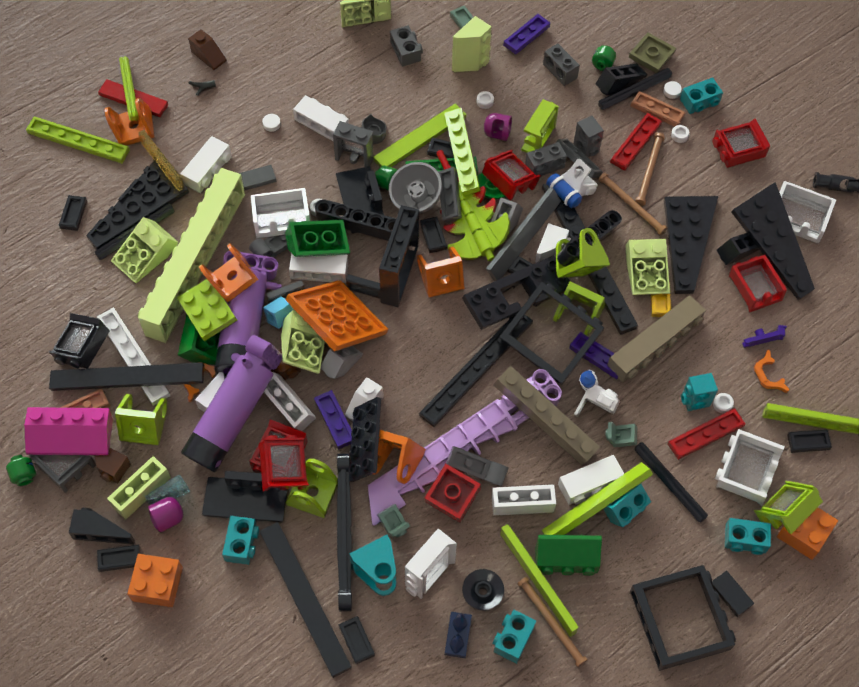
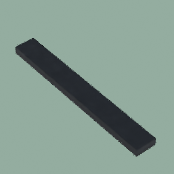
M517 314L509 319L419 413L421 418L435 427L510 348L509 345L500 339V336ZM525 315L510 335L517 340L533 324V320Z
M203 363L51 370L49 389L51 391L200 384L204 383L205 365Z
M276 522L260 530V534L332 678L351 669L352 666L279 523Z

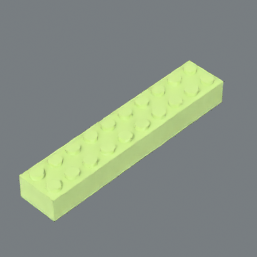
M220 168L218 174L214 175L210 188H207L203 201L198 204L196 214L190 218L186 232L182 233L178 246L173 249L170 261L166 262L163 274L157 278L153 292L149 293L147 303L138 313V319L145 336L164 343L167 342L184 310L177 297L198 284L203 274L199 266L203 264L207 267L245 196L241 174Z

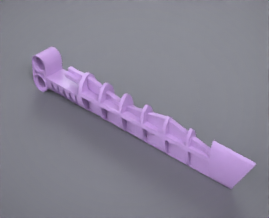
M536 370L527 381L556 406L562 395L560 387L546 370ZM541 378L545 383H538L536 379ZM553 393L557 398H549L547 394ZM502 395L501 400L496 399L424 447L426 449L424 456L411 479L406 484L397 481L398 465L368 485L372 525L375 526L381 522L377 514L391 505L396 504L398 509L406 505L400 495L415 489H419L424 493L423 486L436 480L447 462L452 446L465 451H469L472 448L477 455H480L481 451L477 444L493 439L496 443L500 442L498 436L512 430L516 431L518 429L517 426L529 419V417L521 410L511 416L519 408L506 396ZM406 465V466L404 467V469H403V473H402V477H403V478H404V477L406 476V474H407L408 465Z

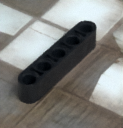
M326 199L319 200L315 204L318 221L343 220L346 230L389 241L391 230H393L396 218Z
M610 210L588 228H591L596 233L601 242L621 223L622 217L617 211ZM585 233L586 242L592 246L593 239L591 235ZM580 234L569 241L557 255V260L562 266L566 267L580 259Z

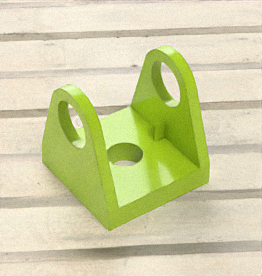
M585 228L580 232V259L566 267L558 262L557 255L561 252V245H566L569 240L562 239L557 242L556 272L558 278L584 277L610 265L596 233L591 228ZM585 233L591 235L593 239L592 246L586 242Z
M571 281L569 282L564 294L571 300L574 299L592 307L593 314L591 318H599L605 307V297ZM560 303L553 318L554 322L559 321L566 309ZM587 325L584 334L589 336L593 328Z
M126 394L115 412L119 441L159 445L167 414V399L161 398L154 411L147 412L132 410L133 397L131 394Z
M307 459L305 465L309 486L303 490H298V487H292L286 505L325 518L338 486V478L325 463L316 459ZM315 488L318 490V494L312 497L307 494V491Z

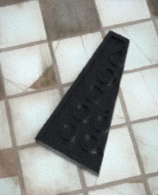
M158 155L153 158L154 161L150 166H146L143 170L144 173L138 179H135L118 198L117 204L114 207L111 206L108 214L103 219H100L86 235L96 250L139 223L143 217L150 216L163 206L172 204L189 193L188 188Z
M776 182L731 211L762 254L766 255L775 271L797 300H800L815 289Z
M668 196L664 198L675 294H693L695 291L718 196Z

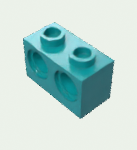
M712 77L683 88L680 101L689 114L698 113L708 107L717 106L721 101L723 91Z
M712 373L688 378L681 394L682 403L686 405L688 411L711 406L718 391Z
M640 483L603 510L611 523L624 527L636 515L644 511L646 506L651 503V500Z
M230 516L222 553L225 562L249 565L250 558H254L255 546H253L254 539H258L259 526H257L255 519ZM242 528L249 529L245 534L239 533ZM237 548H245V550L242 553H235V550Z
M729 518L725 525L724 548H729L734 552L751 551L755 555L766 554L771 546V523ZM733 533L739 534L742 539H736ZM754 536L760 537L762 542H757Z
M513 609L511 615L507 614L503 620L502 626H504L502 633H497L492 643L495 645L494 653L517 664L535 628L536 620ZM519 622L523 625V629L516 630L512 624ZM511 641L514 644V648L507 649L503 646V643Z

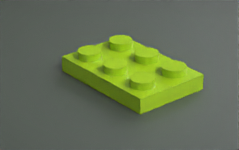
M207 279L177 297L204 341L238 321L224 298Z

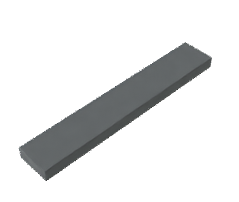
M549 188L486 268L494 281L503 277L561 202L554 189Z

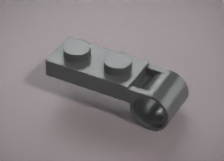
M285 235L271 236L265 240L258 238L249 246V250L253 254L272 258L288 249Z
M452 446L446 464L457 470L502 487L509 469L502 464L487 460L456 446Z

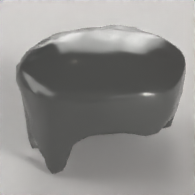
M372 114L363 119L361 128L373 131V144L382 142L387 134L385 122L373 117Z

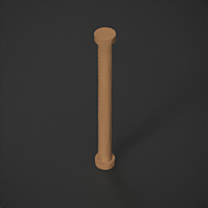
M656 133L654 136L655 142L638 197L635 199V202L640 206L646 204L645 197L661 143L665 139L663 133Z
M603 173L599 177L598 181L607 185L658 231L657 234L661 236L666 232L667 227L665 225L662 226L608 178L607 173Z
M523 578L517 585L524 589L575 659V665L580 667L588 659L586 656L583 657L543 603L530 585L529 578Z

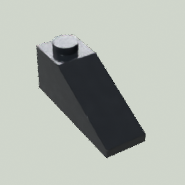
M637 63L607 67L600 75L596 85L603 94L611 95L635 84L648 74Z
M744 233L730 238L716 251L725 265L749 256L758 251L759 248L750 236Z
M81 508V510H73L69 534L73 540L134 545L135 540L129 532L92 509Z

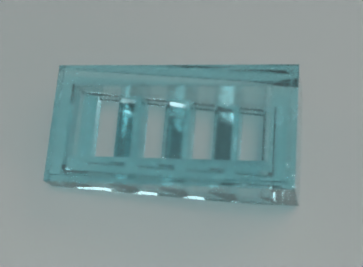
M177 475L147 494L145 499L150 506L166 497L176 499L191 492L181 475Z

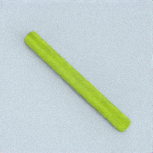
M126 56L120 57L119 62L129 120L137 121L139 117L135 106V93L129 59Z

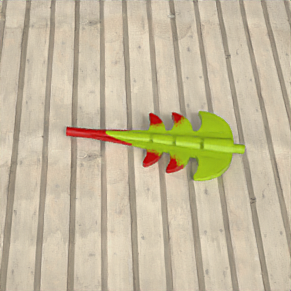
M443 150L437 151L436 154L443 169L451 168ZM458 178L462 218L452 224L444 225L443 228L450 234H465V236L456 243L448 244L447 247L448 249L449 247H454L461 259L474 260L481 256H486L490 262L495 258L493 255L495 248L500 246L509 234V216L505 212L499 219L488 223L487 221L495 213V198H492L486 205L477 207L484 199L486 188L482 186L480 188L481 191L463 196Z

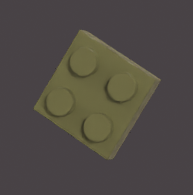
M647 32L629 53V58L658 73L674 55L676 48Z

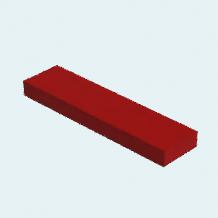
M106 79L98 91L99 96L127 105L124 86ZM134 89L135 99H142L150 107L152 115L161 117L168 106V101Z
M647 113L613 155L610 163L625 171L661 126L662 120Z
M734 408L668 441V446L679 460L745 426V422Z

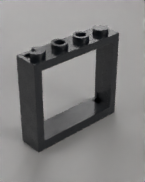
M403 205L399 209L379 267L380 302L399 308L419 248V209ZM409 246L415 247L414 251L409 250Z
M541 282L501 334L500 339L539 369L546 370L555 381L563 385L602 334L604 327L598 318L593 317L592 319L589 317L583 307L579 305L577 307L574 306L568 296L565 294L561 296L555 292L557 289L553 285ZM542 292H545L595 329L563 373H560L510 335Z
M704 565L632 585L630 589L659 671L730 651L735 646V635L732 630H729L726 612L721 610L718 592L713 590L711 574L709 571H706ZM697 576L723 642L668 657L644 591Z

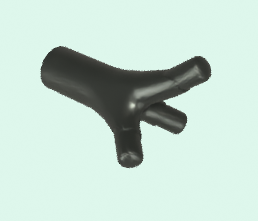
M215 80L207 82L189 81L190 85L199 88L196 93L197 96L204 89L216 87Z

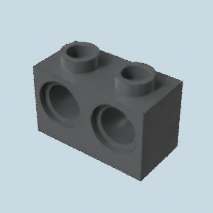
M409 25L391 30L390 43L401 66L421 61L423 49L421 44L417 43L416 34L414 31H411Z
M559 44L545 51L543 65L564 86L578 78L580 65Z
M593 116L577 122L573 143L587 157L595 156L600 151L604 132Z
M557 142L528 152L525 165L535 175L542 176L565 168L567 155L561 144Z

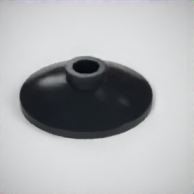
M478 569L471 572L465 578L462 586L463 597L474 609L490 610L502 601L504 584L495 572L487 569ZM485 589L487 593L485 595H481L479 593V590Z

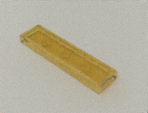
M140 131L139 138L141 144L176 189L182 190L184 188L182 177L146 131Z

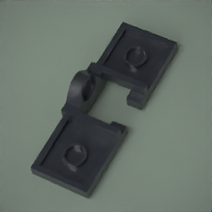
M553 255L465 294L462 299L482 330L506 318H513L522 308L518 301L509 305L502 294L503 292L508 291L512 287L514 289L522 284L530 298L540 283L543 282L544 284L550 283L557 289L555 292L561 294L565 292L570 280L568 277L558 278L556 257ZM542 292L533 306L537 307L541 302L551 297Z

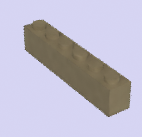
M689 295L612 355L607 366L618 375L620 381L624 382L628 378L631 380L637 375L638 370L641 368L645 369L654 357L659 358L668 346L670 348L677 343L678 338L688 335L693 326L698 327L704 321L703 316L706 310Z
M509 366L494 383V386L581 465L586 463L600 448L596 442L512 366Z

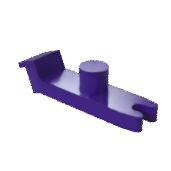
M778 325L775 332L767 334L764 333L762 328L755 331L756 336L744 339L743 347L746 348L775 340H783L787 326Z

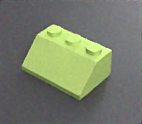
M475 16L453 36L452 71H478L488 64L490 60L492 26Z

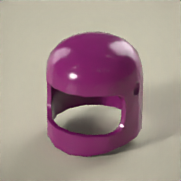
M499 113L489 114L484 122L486 136L507 141L511 131L512 116Z
M166 497L148 506L151 521L160 533L179 524L183 519V509L177 499L173 497Z

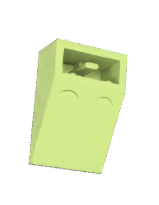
M391 0L341 1L342 27L391 19Z
M143 217L114 255L111 262L133 282L137 283L167 259L179 242L155 221Z
M666 239L629 240L625 248L632 295L670 294Z
M292 310L284 318L282 327L283 363L319 374L325 341L295 310Z

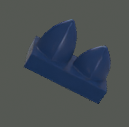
M451 612L444 655L466 659L472 615Z

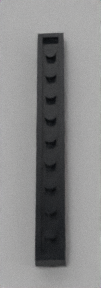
M546 184L542 186L544 193L549 189ZM559 197L561 202L554 212L562 227L569 230L568 238L572 240L580 234L581 230L585 229V226L574 207L571 209L568 205L566 206ZM607 267L588 274L597 293L605 297V308L619 334L622 335L637 329L638 324Z

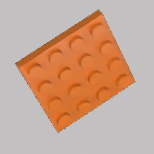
M341 280L290 293L285 299L334 352L386 335L388 328Z

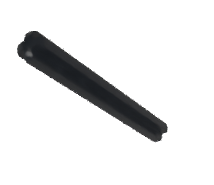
M666 68L599 100L598 106L601 110L613 106L637 94L639 91L642 92L671 78L672 71Z
M167 204L146 218L159 223L175 211L171 204ZM137 224L95 250L96 257L102 260L119 249Z
M643 442L639 443L635 447L637 454L700 523L703 522L708 516L704 509Z

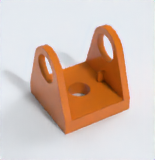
M140 98L135 99V106L139 117L137 121H130L128 112L118 114L110 107L105 108L106 120L119 144L127 146L155 137L151 109ZM138 124L136 128L131 129L133 125Z
M231 243L227 247L234 257L212 273L203 264L199 266L207 280L227 302L259 280L244 256ZM237 274L236 278L231 280V278Z
M449 247L450 259L429 264L426 263L421 254L417 255L419 271L428 297L465 289L462 259L454 247ZM448 275L445 279H440L442 276Z
M379 430L377 472L373 475H376L381 470L392 449H399L401 453L397 469V481L406 484L411 479L426 449L410 438ZM406 465H408L407 474H406V476L403 478V477H402L403 469H404V467H405Z

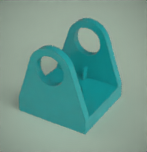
M388 535L349 553L354 573L376 594L387 596L395 590L396 567L392 544ZM388 576L386 579H380L379 577ZM392 581V586L385 591L378 589L376 583L384 585Z

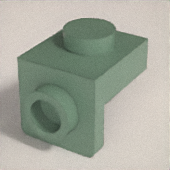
M608 422V429H606L605 435L607 441L613 447L637 445V426L635 424L616 426L613 422Z
M396 504L377 514L389 536H396L398 538L407 532L406 529L410 527V524L404 520Z

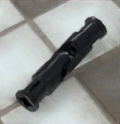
M819 172L814 174L813 188L819 186L826 187L828 190L849 193L857 191L859 193V179L836 174L823 175ZM847 179L845 182L846 189L840 188L841 181Z

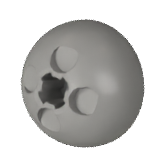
M412 162L402 166L392 176L389 184V195L393 204L398 209H400L401 205L419 209V214L432 209L439 201L442 193V181L439 173L434 167L423 162Z

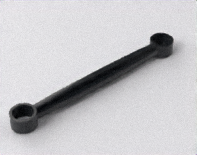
M349 453L337 454L339 612L352 611V565L349 554L352 552L350 528L352 526L351 493L348 472L350 466Z

